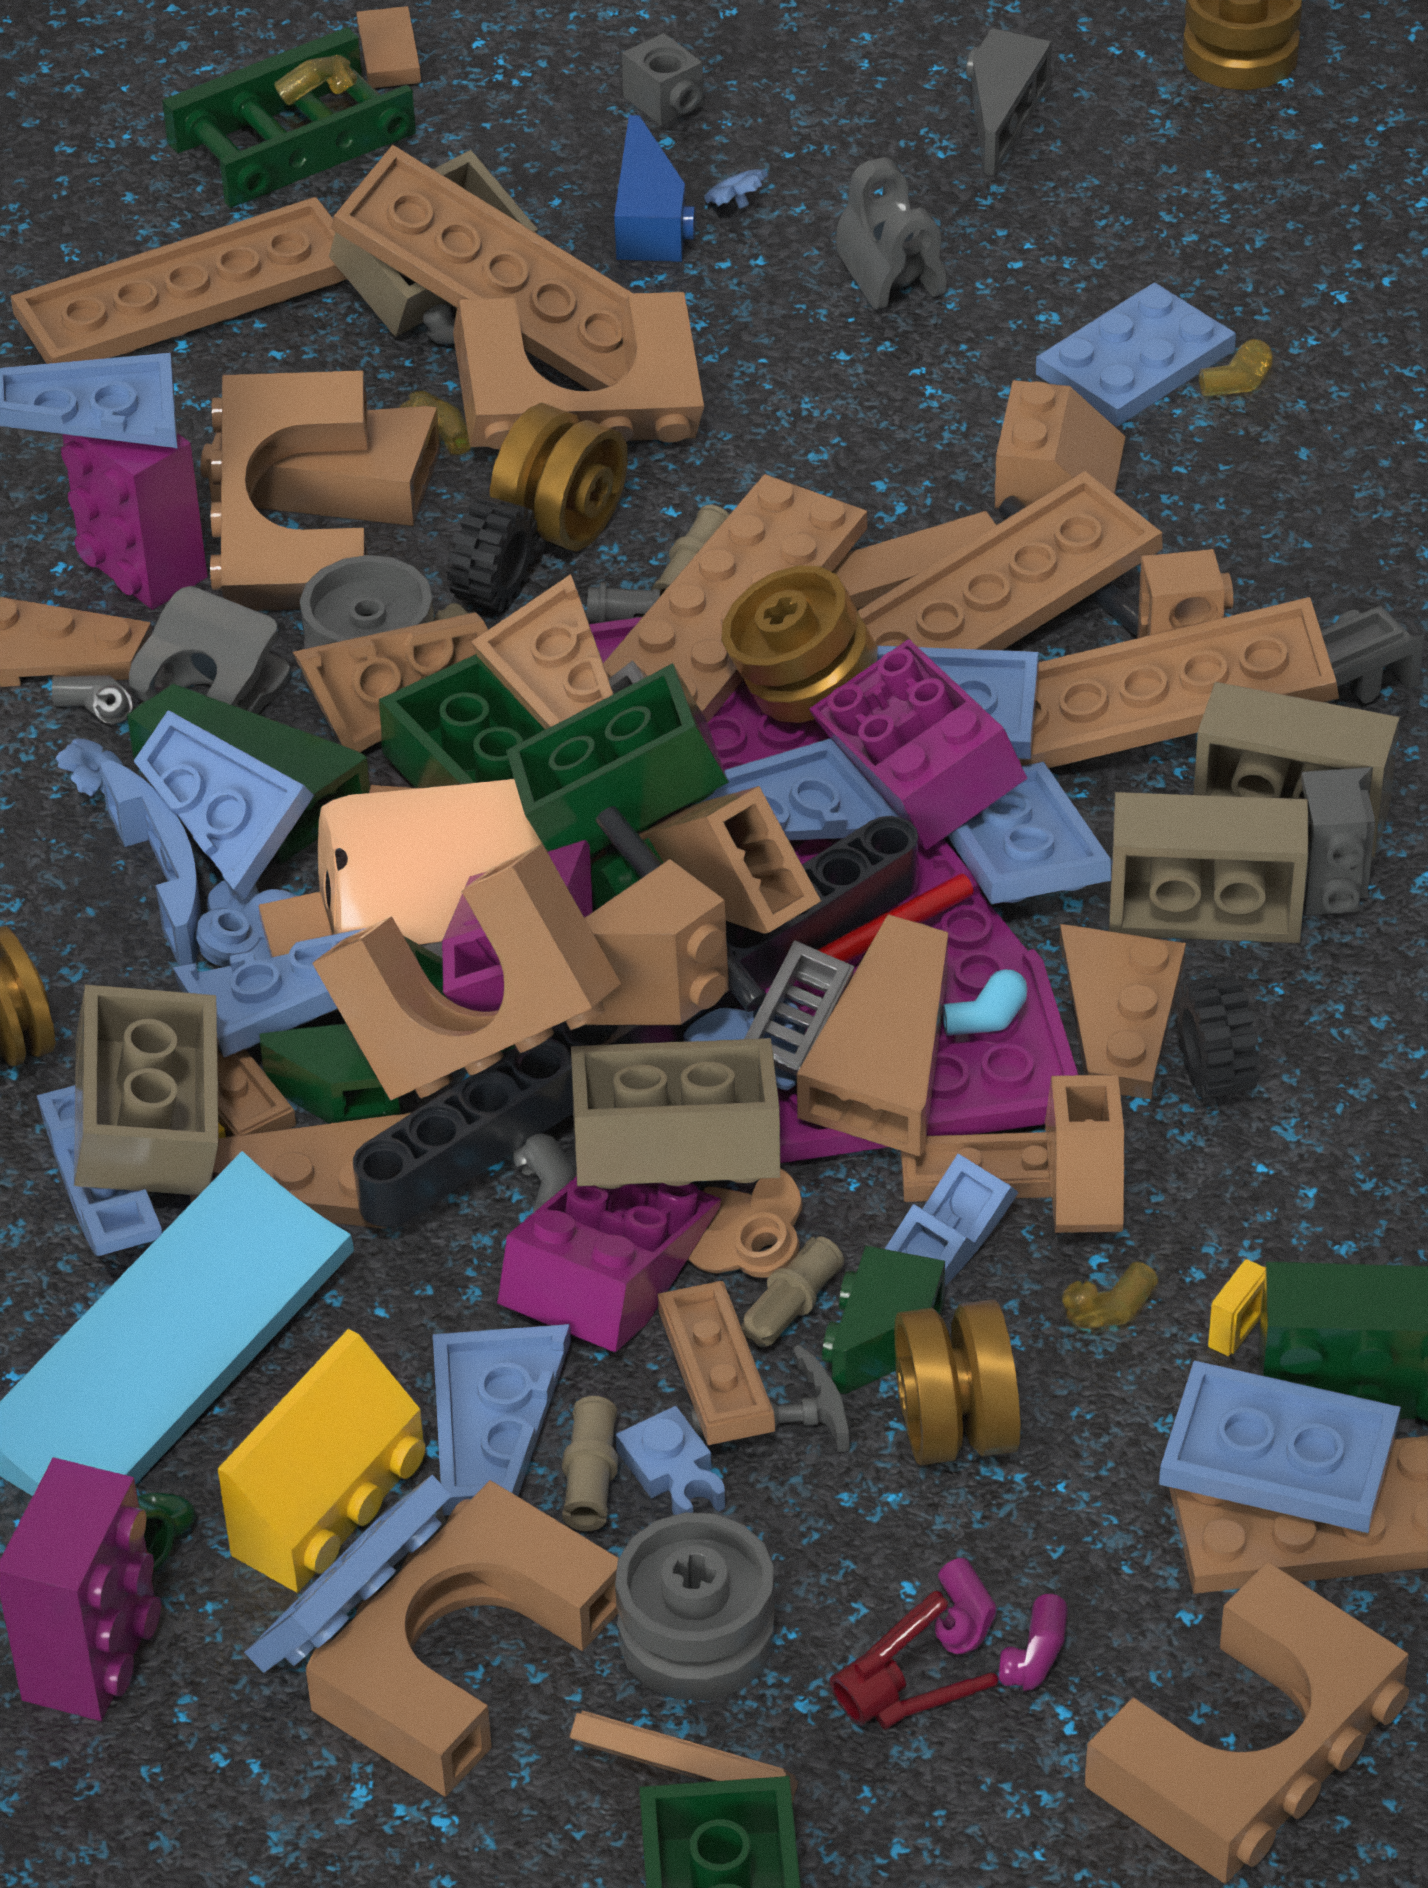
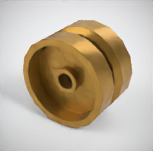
M1186 0L1183 59L1188 70L1202 81L1225 89L1252 90L1265 88L1286 79L1297 65L1300 39L1299 26L1303 0Z
M541 402L528 408L515 421L504 439L493 467L490 497L529 508L535 514L533 519L537 520L538 527L534 533L538 532L543 540L577 552L589 546L601 534L616 509L627 472V444L621 432L589 420L580 422L577 415Z
M797 565L775 571L753 583L733 602L722 623L721 641L763 713L781 722L802 723L814 720L815 718L809 710L812 706L877 661L878 646L857 612L837 574L821 566Z
M991 1299L959 1304L951 1322V1340L944 1319L933 1308L898 1312L895 1319L897 1387L910 1446L916 1462L919 1465L954 1461L962 1445L963 1425L970 1445L981 1456L1017 1452L1020 1444L1021 1423L1016 1371L1009 1334L998 1302Z

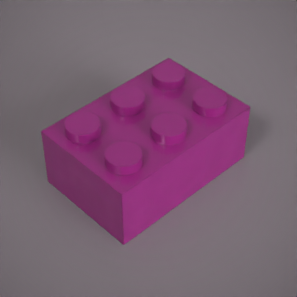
M177 433L178 448L62 434L64 446L61 447V456L68 471L70 484L68 501L74 512L77 531L74 542L77 552L87 565L98 567L115 581L123 593L135 596L151 610L169 601L181 588L194 586L208 577L191 443Z
M53 1457L0 1559V1599L22 1701L102 1721L114 1695L122 1696L126 1692L133 1673V1656L142 1638L148 1640L154 1634L161 1613V1600L159 1597L154 1596L151 1579L154 1558L152 1554L147 1553L144 1538L146 1512L139 1508L134 1477Z

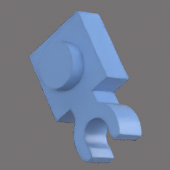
M677 1406L616 1434L618 1454L650 1498H654L668 1490L670 1491L673 1515L685 1512L693 1513V1505L690 1499L695 1497L708 1499L718 1512L725 1509L724 1484L715 1473L710 1471L712 1470L711 1452Z

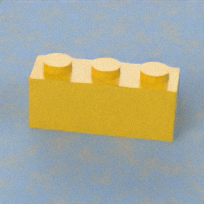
M347 1329L218 1468L230 1555L296 1593H299L316 1573H323L334 1562L344 1541L359 1525L364 1526L375 1517L380 1509L383 1498L401 1478L407 1479L415 1473L425 1454L420 1408L356 1332Z

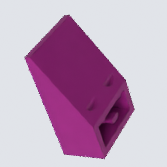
M910 639L886 653L881 659L844 685L835 689L831 694L809 709L812 716L828 736L832 738L894 811L915 826L918 833V843L925 850H928L1027 779L1005 729Z
M583 840L547 852L583 917L585 918L593 913L590 845L588 842ZM486 872L470 876L465 888ZM462 893L442 940L443 993L453 1003L469 1010L481 1012L497 1011L501 1007L504 996L502 966L493 946Z
M576 1176L507 1235L497 1304L550 1326L570 1324V1334L616 1353L649 1322L658 1307L657 1294L669 1290L719 1210L721 1198L698 1190L692 1183L683 1186H671L664 1183L626 1184L619 1188L605 1189L595 1185L577 1186Z

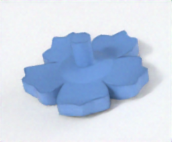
M754 169L736 174L711 188L704 196L707 204L712 201L717 206H720L723 203H728L735 197L739 208H743L749 205L745 193L756 191L758 187L762 186L761 181L768 177V174L763 169Z
M75 738L71 744L58 753L55 758L58 761V767L73 772L71 780L77 784L78 792H84L89 796H93L99 788L104 793L100 763L108 760H113L121 765L123 763L113 752L108 750L102 752L103 747L100 744L83 738Z

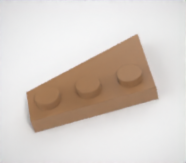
M571 574L471 641L477 657L545 730L614 694Z
M0 597V687L21 686L22 677L46 675H110L115 680H129L131 663L152 634L151 622Z
M474 612L294 651L293 654L338 744L361 752L381 741L380 698L475 655L476 652L471 641L488 629L484 620Z
M1060 924L1059 942L1062 958H1065L1067 968V985L1070 1000H1073L1077 1022L1076 1033L1084 1075H1118L1120 1095L1152 1100L1176 1000V991L1185 962L1186 943Z
M411 1113L218 1138V1148L211 1182L243 1151L287 1191L330 1222L386 1229L387 1227L372 1225L364 1220L359 1212L353 1157L356 1150L365 1142ZM190 1195L191 1203H192L199 1195Z

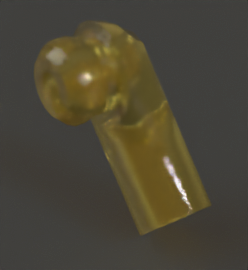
M336 55L305 61L276 81L275 87L282 99L288 105H291L325 81L328 82L333 93L340 94L356 83L357 76L349 68L350 62L346 58Z
M1251 339L1240 346L1229 365L1201 368L1199 371V383L1202 396L1242 393L1255 390L1272 366L1273 355L1271 348L1262 340Z
M425 390L410 393V399L400 405V408L437 407L439 433L447 449L453 454H463L470 450L467 424L457 407Z
M1133 1262L1111 1290L1098 1292L1096 1285L1091 1281H1085L1084 1284L1081 1281L1073 1282L1065 1289L1062 1295V1303L1068 1310L1066 1312L1067 1318L1074 1325L1082 1329L1126 1324L1135 1316L1158 1284V1277L1148 1265L1142 1262Z

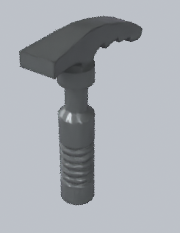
M801 1345L795 1346L794 1363L798 1370L804 1371L808 1383H814L815 1397L801 1398V1404L777 1406L774 1402L770 1401L774 1411L775 1428L779 1423L803 1421L804 1426L818 1425L819 1422H822L831 1430L837 1452L849 1451V1430L842 1398L837 1387L816 1357ZM691 1409L692 1428L698 1436H704L694 1409Z

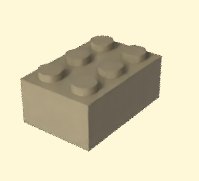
M472 150L433 169L537 234L538 229ZM335 232L329 254L330 259L395 337L423 323V315L431 307L438 304L454 306Z
M1215 682L1197 734L1193 795L1305 799L1301 784L1302 772L1373 767L1370 801L1375 818L1372 857H1375L1390 809L1400 717ZM1308 835V844H1310V838H1311V836H1309V835Z
M1115 792L1109 931L1153 938L1300 943L1308 860V799Z
M85 985L76 1034L74 1186L133 1191L146 1189L147 1192L200 1195L211 1183L218 1148L216 995Z
M771 1038L571 1046L577 1186L595 1185L600 1188L614 1189L626 1184L664 1183L671 1186H683L693 1181L731 1180L737 1183H751L761 1178H780L779 1101Z

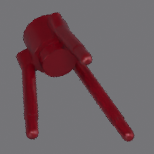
M940 1591L931 1592L865 1654L829 1678L832 1693L838 1704L857 1725L862 1726L875 1717L881 1727L887 1730L906 1716L973 1695L976 1692L998 1684L999 1678L997 1674L991 1672L899 1701L898 1693L906 1688V1680L892 1657L947 1609L948 1601Z

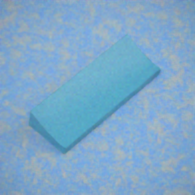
M241 1151L0 1401V1476L33 1496L52 1458L55 1457L134 1477L136 1485L354 1252L351 1234L336 1226L292 1195Z

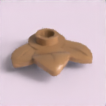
M780 1168V1178L759 1179L752 1195L724 1188H704L703 1192L721 1198V1204L689 1256L688 1260L691 1264L700 1270L710 1273H722L741 1269L750 1276L765 1278L769 1277L774 1270L786 1268L796 1257L800 1244L793 1226L802 1210L803 1202L796 1183L785 1170ZM767 1245H774L768 1250L759 1252L763 1247Z

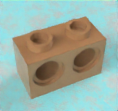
M1214 549L1141 556L1137 639L1223 618L1224 610L1233 608L1232 580L1229 573H1220Z

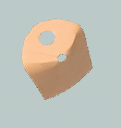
M509 779L355 794L332 800L321 807L318 828L319 888L332 935L368 928L392 916L402 935L417 944L442 942L461 898V891L464 890L470 876L486 872L492 867L542 844L524 814L515 780ZM341 848L346 852L348 861L347 865L338 871L335 851ZM327 871L329 873L331 887L330 908L328 907L326 898Z

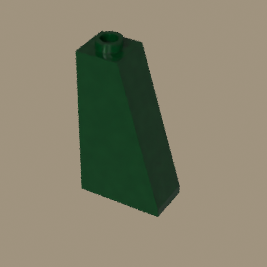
M176 684L170 685L127 714L134 759L169 710L304 785L314 797L273 856L272 860L279 865L318 839L319 817L323 805L344 796L366 794L370 790L367 757L359 751Z

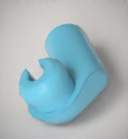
M999 970L991 975L976 1001L943 1004V1023L946 1036L1005 1029L1026 1001L1028 990L1026 980L1020 973L1014 970Z

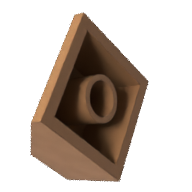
M1013 380L996 453L995 508H1000L1001 503L1010 496H1016L1022 503L1028 506L1084 471L1088 472L1111 492L1116 494L1126 436L1071 386L1048 384L1039 381L1025 382Z
M671 859L585 917L588 926L621 982L615 990L601 1001L605 1011L586 1023L587 1025H681L702 1009L714 1006L723 994L729 991L725 900Z

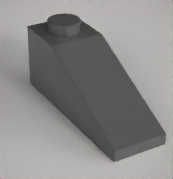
M991 28L980 47L975 46L972 48L967 61L966 75L972 79V104L984 174L995 176L1048 90L1051 77L1052 41Z

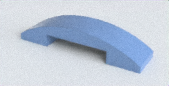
M113 760L100 763L106 807L124 847L149 840L167 879V882L156 885L162 930L179 966L195 963L199 953V944L196 940L195 932L202 913L195 861L185 829L177 815L170 809L156 789L142 777Z
M75 1085L37 1095L41 1115L64 1185L84 1236L94 1254L101 1256L156 1240L162 1234V1229L146 1189L133 1191L74 1186Z

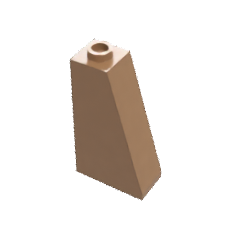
M419 406L368 410V450L305 452L283 458L268 468L260 477L252 494V504L255 508L414 526L440 454L437 407ZM216 433L212 444H205L201 455V476L209 479L211 502H221V485H213L211 452L212 450L222 449V433Z
M760 786L679 808L660 818L651 828L638 833L642 839H650L664 863L671 859L725 900V921L765 934L821 902Z
M887 915L797 1073L798 1119L921 1156L926 1145L947 984L948 932L929 927L923 923H916Z

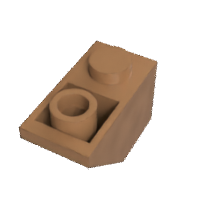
M1118 1075L1051 1076L1045 1130L1055 1233L1122 1232L1124 1225V1125Z

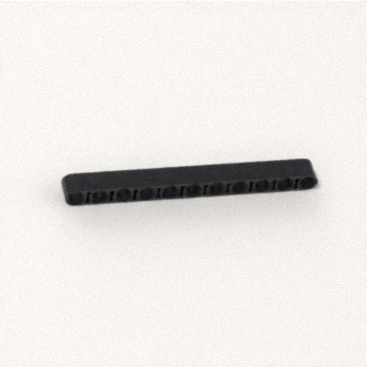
M897 816L878 817L802 864L821 902L771 932L763 934L726 921L727 945L763 990L772 985L794 940L818 950L865 925L916 890L919 882L918 833L910 821ZM729 990L723 994L714 1006L702 1009L681 1025L584 1024L570 1030L566 1021L551 1027L554 1034L541 1044L522 1053H519L516 1047L511 1049L492 1066L464 1079L365 1142L356 1150L353 1157V1170L360 1214L364 1220L376 1226L391 1227L402 1224L524 1146L526 1140L533 1135L544 1133L573 1114L571 1046L684 1042V1032L696 1020L719 1008L735 1009L741 1003Z

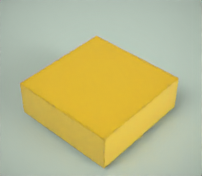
M1245 1259L1211 1303L1209 1348L1229 1357L1231 1353L1234 1354L1261 1319L1265 1267Z

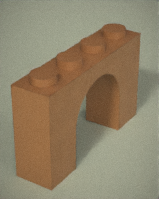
M685 293L628 294L621 322L628 373L614 385L596 391H574L562 388L546 380L533 368L527 359L523 347L516 298L459 300L453 337L470 447H490L500 450L504 439L515 421L528 408L541 402L577 415L580 422L589 420L621 432L625 442L660 440L672 443L686 438H696L704 409V402Z
M363 371L222 375V397L212 398L213 432L222 433V449L212 450L213 485H221V502H211L212 536L221 537V555H211L210 558L212 590H222L224 599L255 611L300 610V598L305 584L320 569L341 559L368 555L364 528L302 530L282 527L269 521L257 511L251 502L252 494L263 473L273 464L288 456L305 452L368 450V409Z
M543 844L492 867L461 891L493 946L502 966L504 996L499 1010L490 1012L469 1010L443 996L428 980L392 916L343 939L312 963L390 1100L412 1090L416 1091L419 1098L426 1097L453 1081L454 1077L451 1073L465 1067L469 1076L477 1074L504 1057L501 1052L502 1049L515 1044L519 1053L525 1052L550 1038L554 1034L551 1027L566 1021L570 1030L590 1022L605 1011L601 1001L615 990L621 982Z
M489 1480L471 1500L464 1499L453 1509L446 1525L426 1546L421 1545L407 1556L401 1571L380 1592L376 1591L368 1599L363 1600L354 1619L334 1639H328L322 1646L315 1649L306 1667L311 1710L446 1797L492 1748L489 1711L487 1704L431 1670L417 1658L412 1650L420 1635L433 1622L455 1610L471 1606H498L521 1613L583 1651L619 1613L616 1607L615 1591L617 1562L619 1558Z
M1268 1561L1223 1606L1220 1649L1278 1687L1295 1703L1304 1720L1297 1731L1283 1742L1258 1751L1232 1752L1220 1750L1192 1738L1133 1697L1087 1743L1085 1787L1225 1885L1244 1864L1253 1867L1264 1858L1274 1842L1278 1828L1290 1816L1298 1819L1310 1809L1320 1792L1321 1783L1335 1768L1341 1772L1349 1768L1361 1752L1366 1735L1379 1722L1384 1725L1391 1723L1404 1707L1409 1695V1688L1405 1686L1409 1657L1407 1652Z

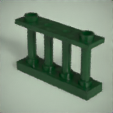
M349 27L162 100L167 143L177 154L204 144L220 160L224 202L229 208L416 133L413 90L408 85H404L380 95L362 78L359 38ZM343 88L358 104L333 113L319 97ZM298 107L312 123L287 132L272 117ZM251 125L266 141L240 151L226 134Z

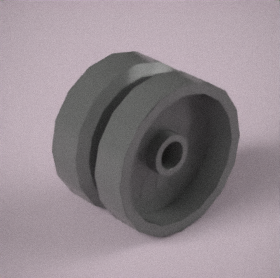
M364 555L341 559L320 569L305 584L300 598L305 649L434 621L433 597L428 580L414 566L393 557Z
M685 1512L656 1520L631 1538L618 1559L615 1582L616 1607L619 1612L617 1623L618 1642L628 1670L647 1688L680 1700L708 1701L735 1693L757 1678L773 1654L775 1637V1605L773 1603L774 1566L765 1544L745 1525L718 1514Z

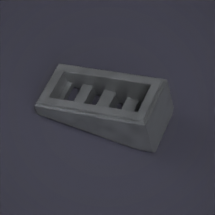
M794 940L744 1039H763L765 1033H768L798 1046L796 1053L793 1054L772 1045L774 1066L797 1076L800 1067L850 982L854 966ZM796 980L825 992L823 998L793 986ZM785 998H789L816 1010V1013L812 1016L783 1002ZM776 1015L807 1028V1031L803 1035L773 1022V1019Z

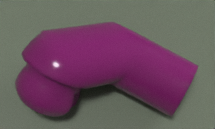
M957 1558L945 1564L938 1573V1579L954 1603V1606L948 1608L949 1614L945 1621L937 1617L935 1633L947 1651L955 1654H965L981 1646L997 1615V1606L968 1559Z
M1043 1594L1033 1602L1027 1650L1009 1646L1001 1651L999 1681L1003 1685L1023 1686V1691H1027L1040 1686L1044 1682L1065 1642L1068 1607L1060 1596Z

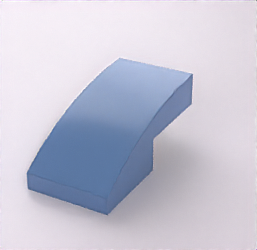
M957 1154L923 1209L915 1204L912 1205L885 1249L944 1260L946 1286L987 1239L1019 1192L962 1155Z

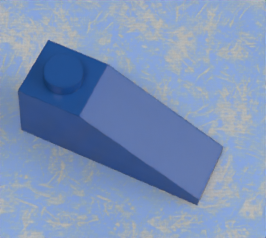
M629 115L614 215L616 260L682 262L685 240H694L695 206H686L685 183L640 115Z

